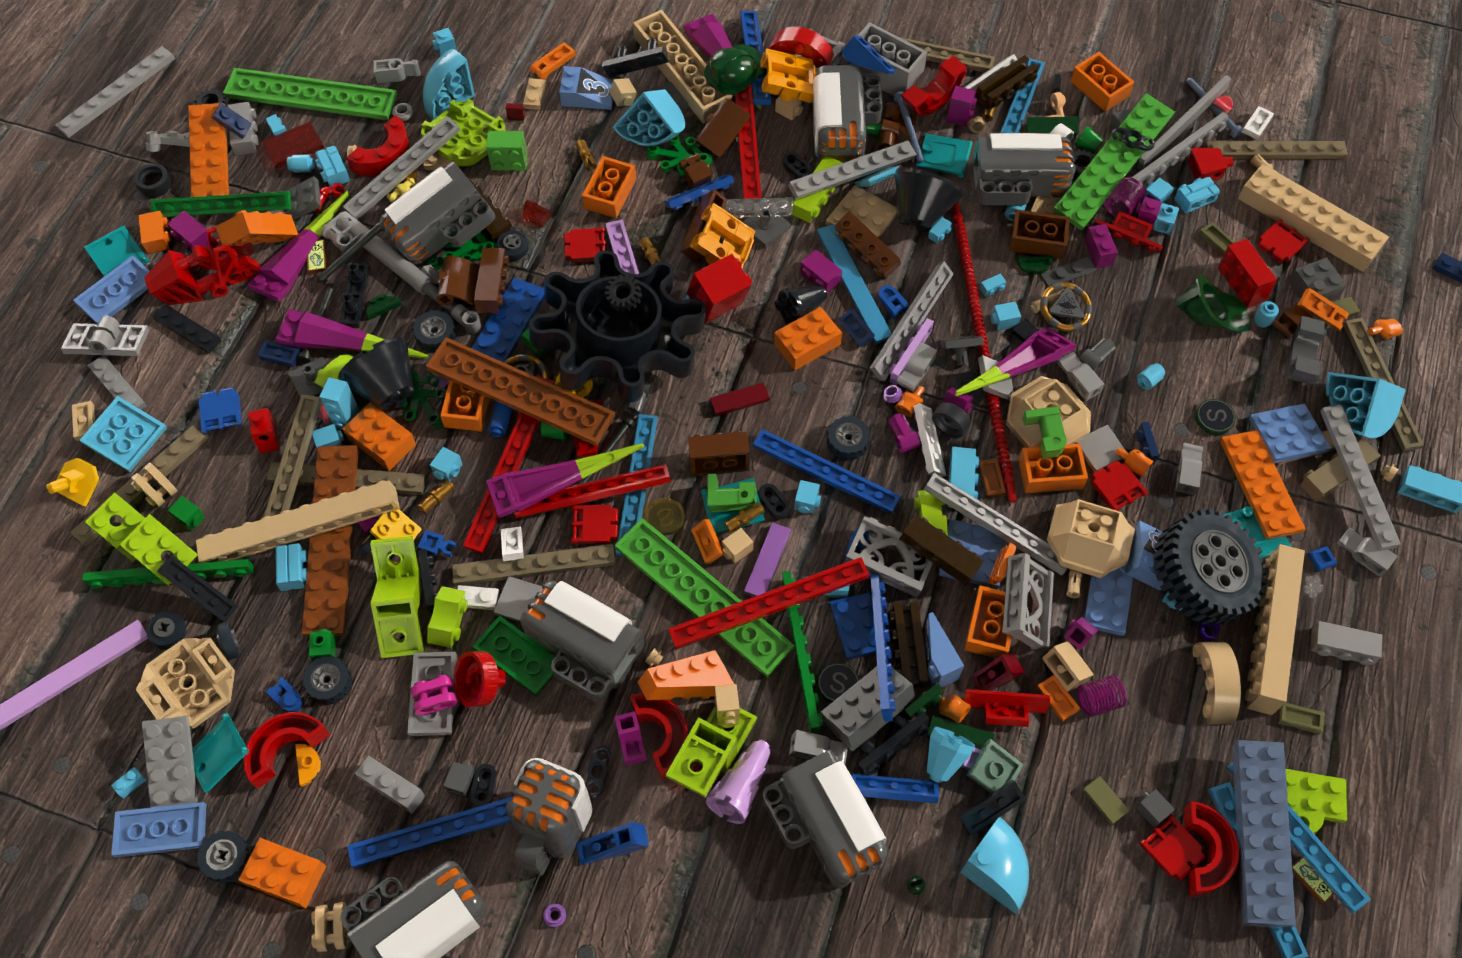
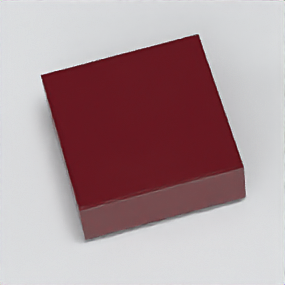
M506 103L507 119L525 120L523 104Z

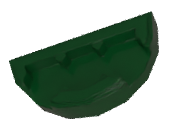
M1053 256L1016 258L1018 267L1022 271L1033 275L1048 271L1053 260Z
M386 294L374 297L370 300V304L366 309L368 320L401 306V301L396 296H386Z

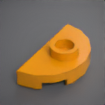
M295 744L299 783L303 787L310 784L311 780L316 777L320 771L321 760L319 754L311 746Z

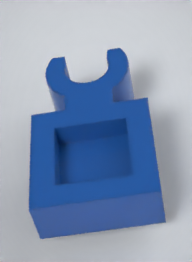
M425 530L417 548L418 550L426 549L428 554L438 556L440 551L443 552L444 556L452 557V553L447 551V548H456L457 546L452 540L445 541L443 535Z

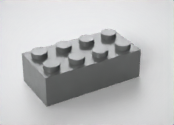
M878 666L821 711L825 727L852 751L889 722H884L881 712ZM892 668L893 676H889V680L893 681L894 694H891V699L894 698L896 712H892L894 718L911 704L916 697L913 684Z

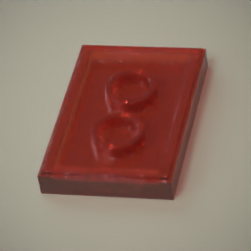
M311 122L262 141L276 169L287 165V158L292 157V155H311L325 149Z

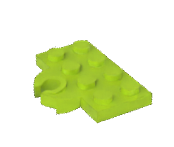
M1286 769L1288 804L1314 834L1321 828L1324 820L1345 823L1347 821L1346 779Z

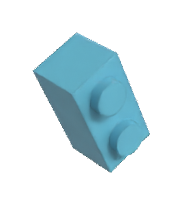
M276 114L266 118L276 140L286 136L285 131L287 130L284 125H281L283 123Z
M942 217L929 231L928 238L935 243H938L940 240L942 241L945 235L951 231V222Z
M1000 273L982 281L979 289L985 297L991 296L1005 289L1006 280Z
M133 767L111 786L124 799L144 783L146 779L138 769Z

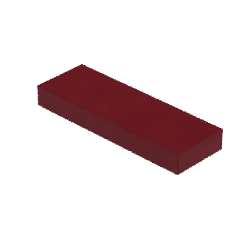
M764 382L710 398V403L716 417L770 401Z

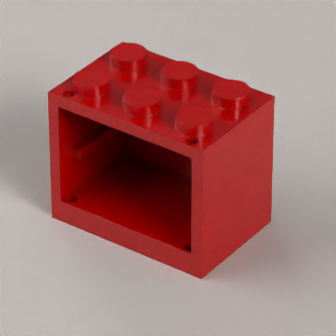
M730 254L695 272L686 294L689 299H697L705 304V324L742 305L751 288L752 281L750 276L744 273L740 260L735 258L733 254Z

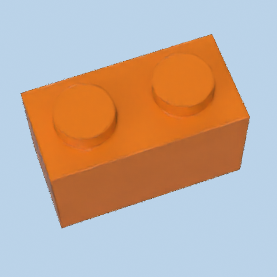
M161 211L138 215L141 243L147 254L170 250L169 242H171V236L167 231V228H169L167 217H163Z

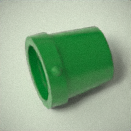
M1087 126L1077 139L1075 146L1095 154L1104 139Z
M544 422L541 423L543 437L559 439L562 442L568 439V433Z

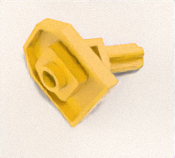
M73 459L64 463L57 480L47 484L46 488L50 494L58 492L82 506H87L99 481L97 469L82 459Z

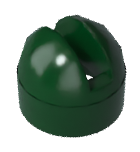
M912 876L907 882L908 891L913 895L923 893L925 889L923 878ZM919 881L922 883L914 887L911 886V884Z

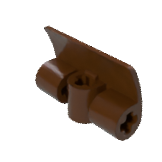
M725 98L715 113L712 112L707 116L705 126L695 140L703 148L709 149L720 158L750 119L751 115L730 99Z
M891 103L885 106L884 116L881 121L882 126L879 132V150L905 141H909L911 144L902 114H899L900 108L896 104ZM917 114L909 115L914 131Z
M446 256L443 261L442 271L439 274L437 302L448 306L453 303L454 298L473 305L479 266L461 257Z

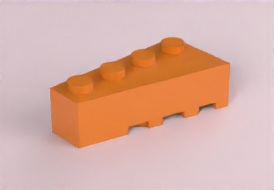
M239 211L235 214V217L215 226L221 244H225L228 247L233 243L236 246H243L244 243L250 242L252 245L263 242H285L298 235L292 216L282 212L271 214V212L259 213V211L247 213V211Z
M716 650L648 668L638 680V684L647 700H672L673 697H682V699L701 697V699H709L710 696H715V686L734 685Z

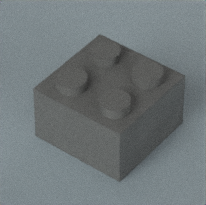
M1327 257L1295 269L1288 281L1300 299L1305 290L1311 288L1329 301L1339 298L1347 286Z

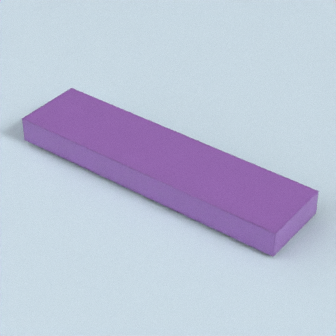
M772 523L744 594L755 597L767 592L791 533L790 528Z

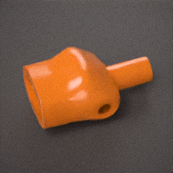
M1395 319L1376 320L1373 324L1374 327L1368 329L1369 335L1379 334L1385 340L1400 336L1403 332L1402 326Z
M918 386L913 393L904 392L901 399L895 405V409L907 417H912L915 413L914 406L919 403L923 404V399L920 396L925 389L922 386Z
M1119 447L1115 454L1125 459L1124 463L1128 468L1140 477L1144 476L1153 463V460L1136 449L1128 453Z
M949 694L938 702L940 704L938 708L939 713L958 723L965 718L971 708V705L955 694Z

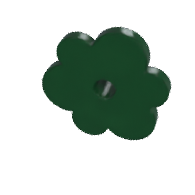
M432 255L424 261V266L432 265L437 271L442 269L444 260L442 257Z

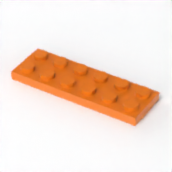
M220 103L188 105L191 197L229 195L227 128L211 118Z
M1255 430L1223 436L1220 439V443L1247 501L1253 509L1254 516L1265 539L1269 540L1303 533L1306 528L1259 431Z

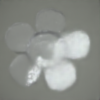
M1318 575L1305 578L1307 584L1303 587L1304 593H1309L1310 598H1316L1318 593H1321L1323 590L1322 584H1319L1321 578Z

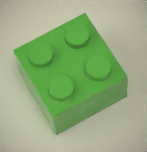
M488 131L486 148L491 170L526 171L528 154L524 132Z

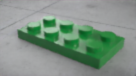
M501 616L492 623L472 646L475 651L488 652L500 670H504L508 676L536 697L554 677L551 663L555 656Z

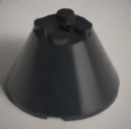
M906 167L897 168L894 174L898 218L900 219L899 223L909 226L911 224L917 226V230L926 232L927 229L933 228L964 194L962 188L959 187L957 190L953 187L954 183L939 175L913 168L912 172L905 171Z
M394 337L372 345L374 349L365 354L361 351L341 369L338 375L339 380L348 383L351 391L376 405L382 411L392 406L395 408L400 407L405 403V398L415 393L407 342L401 337Z

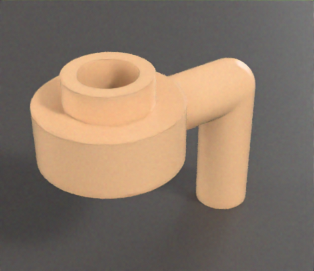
M1061 92L1052 93L1050 97L1051 107L1053 110H1056L1057 115L1045 117H1064L1063 106L1066 100Z

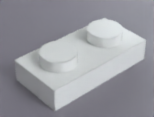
M1258 106L1243 128L1242 133L1258 140L1274 113Z
M521 526L501 529L503 561L524 558Z
M458 585V590L466 591L465 600H468L467 608L495 609L499 598V589Z

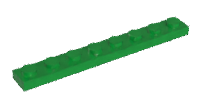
M289 191L151 200V211H161L163 217H177L183 211L187 212L190 216L231 214L239 211L292 210L291 194Z
M248 559L194 563L187 566L202 579H206V577L221 579L229 575L244 577L247 574L254 573V565ZM147 568L83 573L82 579L93 589H101L103 586L122 587L124 584L143 585L146 582L164 583Z
M790 571L782 572L783 586L796 581L795 578L791 577ZM800 604L787 608L793 644L795 645L794 649L810 733L817 734L819 733L820 726H823L821 713H817L816 706L819 705L818 694L813 693L812 686H815L814 674L809 672L808 666H811V657L805 651V647L808 646L806 634H802L801 628L804 627L803 616L798 614Z

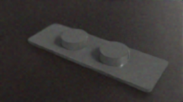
M1084 257L1044 272L1041 276L1049 287L1057 282H1068L1096 271V267L1089 257Z

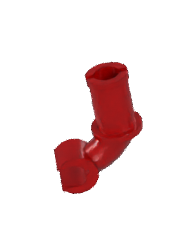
M335 183L333 186L319 189L321 207L329 195L339 198L342 194L338 191L345 192L342 184ZM321 207L315 209L314 211L320 212Z

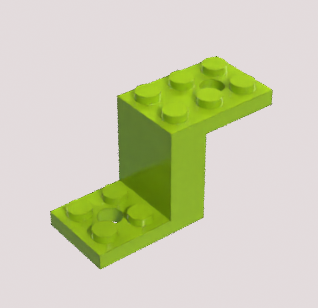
M115 492L85 521V524L132 563L135 560L139 561L168 586L171 582L156 572L164 563L161 559L162 552H171L185 566H188L198 555L152 515L149 514L146 518L143 517ZM115 515L122 519V524L117 527L112 526L109 522V519Z
M413 536L371 540L370 545L377 577V583L371 600V608L381 658L423 653L424 648L417 615L422 595V585ZM395 554L398 555L401 560L398 562H393L390 560L389 556ZM400 632L404 634L405 638L397 639L394 637V634Z
M715 707L707 721L698 717L667 771L666 777L706 798L719 772L722 771L726 774L728 769L731 768L753 728L757 716L740 708L739 724H735L734 729L731 731H725L722 726H717ZM693 762H700L703 768L699 772H693L690 769V765Z

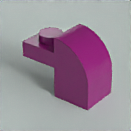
M636 712L614 716L626 766L647 761Z

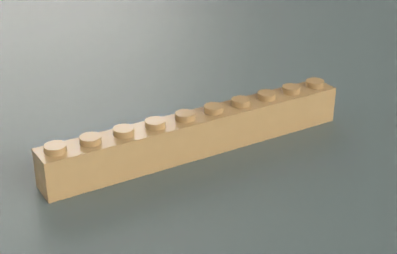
M389 480L379 481L375 485L360 487L349 493H340L338 496L330 499H321L317 503L305 504L291 511H282L280 514L272 517L266 516L259 521L247 522L236 528L224 529L217 534L205 535L203 538L196 540L198 560L200 563L237 560L276 548V546L289 544L398 510L400 507L396 488Z

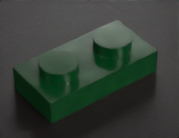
M938 683L907 707L905 711L912 719L918 717L923 712L926 713V708L929 705H936L943 699L942 695L945 693L943 688Z

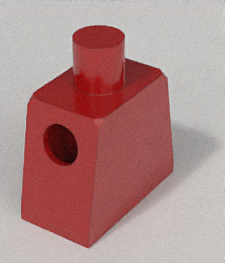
M1192 148L1187 158L1195 180L1210 177L1212 181L1221 179L1227 168L1232 167L1234 163L1231 156L1223 157L1219 148Z
M263 408L250 411L248 417L251 436L260 454L280 450L276 420L269 409ZM262 435L268 436V439L265 440Z

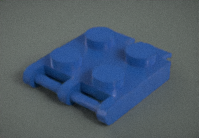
M233 387L219 390L220 395L216 391L202 393V398L199 399V409L203 434L209 430L219 428L224 430L225 427L234 425L242 426L240 397Z

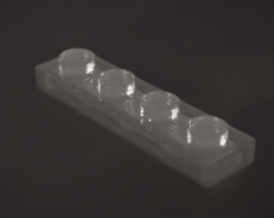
M793 197L727 199L724 210L734 217H760V212L765 208L771 210V217L791 216L794 200Z

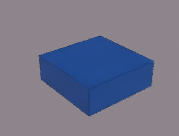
M1327 546L1307 554L1317 572L1337 564Z

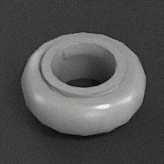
M400 103L393 108L392 115L393 117L397 115L402 122L407 121L413 116V108L407 103Z

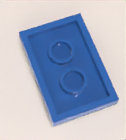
M870 593L830 601L831 611L846 660L876 654L873 602Z

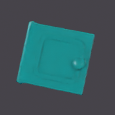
M926 133L921 149L924 160L922 163L917 162L916 167L956 174L962 178L964 177L973 142Z
M124 225L84 247L103 276H106L131 256H134L143 265L150 262Z
M750 478V479H746V480L739 481V482H754V483H755V480H754V478ZM739 482L720 486L719 489L739 488ZM702 489L701 493L707 518L710 520L716 535L729 531L725 521L738 515L739 511L710 513V507L707 505L708 489ZM757 492V502H758V501L760 502L759 496H758V492ZM763 513L752 519L750 524H744L741 527L764 522Z
M1250 506L1223 515V517L1228 514L1231 515L1233 523L1238 520L1242 523L1240 527L1242 530L1247 528L1250 531L1248 537L1250 539L1255 537L1257 542L1254 543V546L1256 548L1261 547L1263 551L1259 554L1260 558L1270 556L1272 550L1275 551L1280 544L1292 547L1286 536L1266 540Z
M228 713L221 716L222 720L192 749L195 775L205 793H208L249 752Z

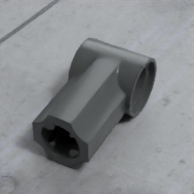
M1103 338L1092 349H1087L1079 360L1082 363L1088 364L1096 372L1104 360L1115 351L1114 342L1109 338Z
M644 379V392L638 401L626 402L624 408L630 415L636 416L641 414L646 398H649L651 395L652 381Z

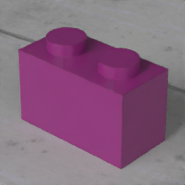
M955 86L950 101L947 122L967 126L968 120L973 118L975 111L972 110L977 102V99L974 98L975 90Z
M183 211L168 223L171 229V236L175 240H181L182 245L187 250H192L196 245L207 246L206 228L187 212Z
M1106 224L1088 227L1084 242L1096 269L1112 266L1118 251Z
M818 250L813 251L801 261L800 273L805 279H809L815 286H823L827 293L841 282L842 270Z

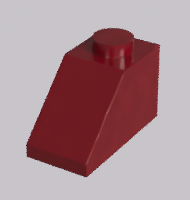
M1003 654L971 675L978 690L991 691L1010 683L1025 672L1015 654Z

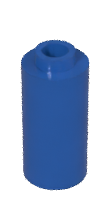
M495 401L487 430L492 436L501 437L507 433L513 408Z

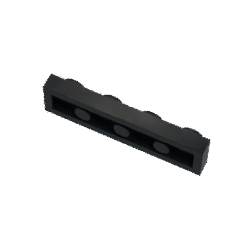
M165 303L152 315L155 321L208 354L222 342L219 336Z
M172 555L156 571L224 623L238 607V605Z

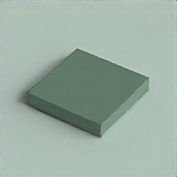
M987 739L967 776L989 793H993L1011 780L1015 781L1024 764L993 740Z

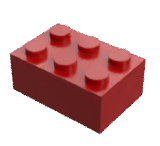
M1248 239L1228 245L1218 267L1220 273L1226 278L1229 286L1236 292L1239 300L1243 302L1246 308L1266 302L1277 278Z

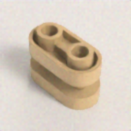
M149 462L143 467L147 473L143 476L136 473L131 477L133 482L130 484L138 492L142 490L147 495L145 500L152 507L155 505L160 507L165 503L162 496L168 493L172 497L177 492V489ZM152 478L161 486L157 491L148 483Z
M345 902L335 903L333 911H329L327 905L316 906L315 911H312V924L315 925V934L312 935V946L317 949V952L329 951L331 943H334L337 950L348 947V932L341 922V913L347 907ZM330 920H333V934H330Z

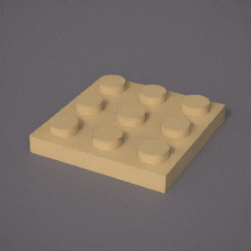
M854 185L826 219V225H835L850 211L880 238L898 215L897 207Z

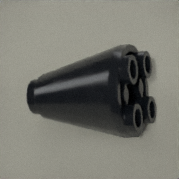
M823 286L786 288L778 293L774 305L788 325L812 312L827 298V291Z

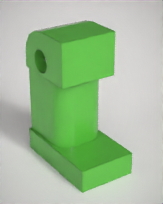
M1059 407L1026 410L1022 418L1023 425L1039 424L1042 441L1039 447L1042 459L1055 458L1061 455L1066 445V436Z
M708 474L707 505L710 507V513L744 511L756 504L757 489L754 482H739V488L719 489V481L716 474Z

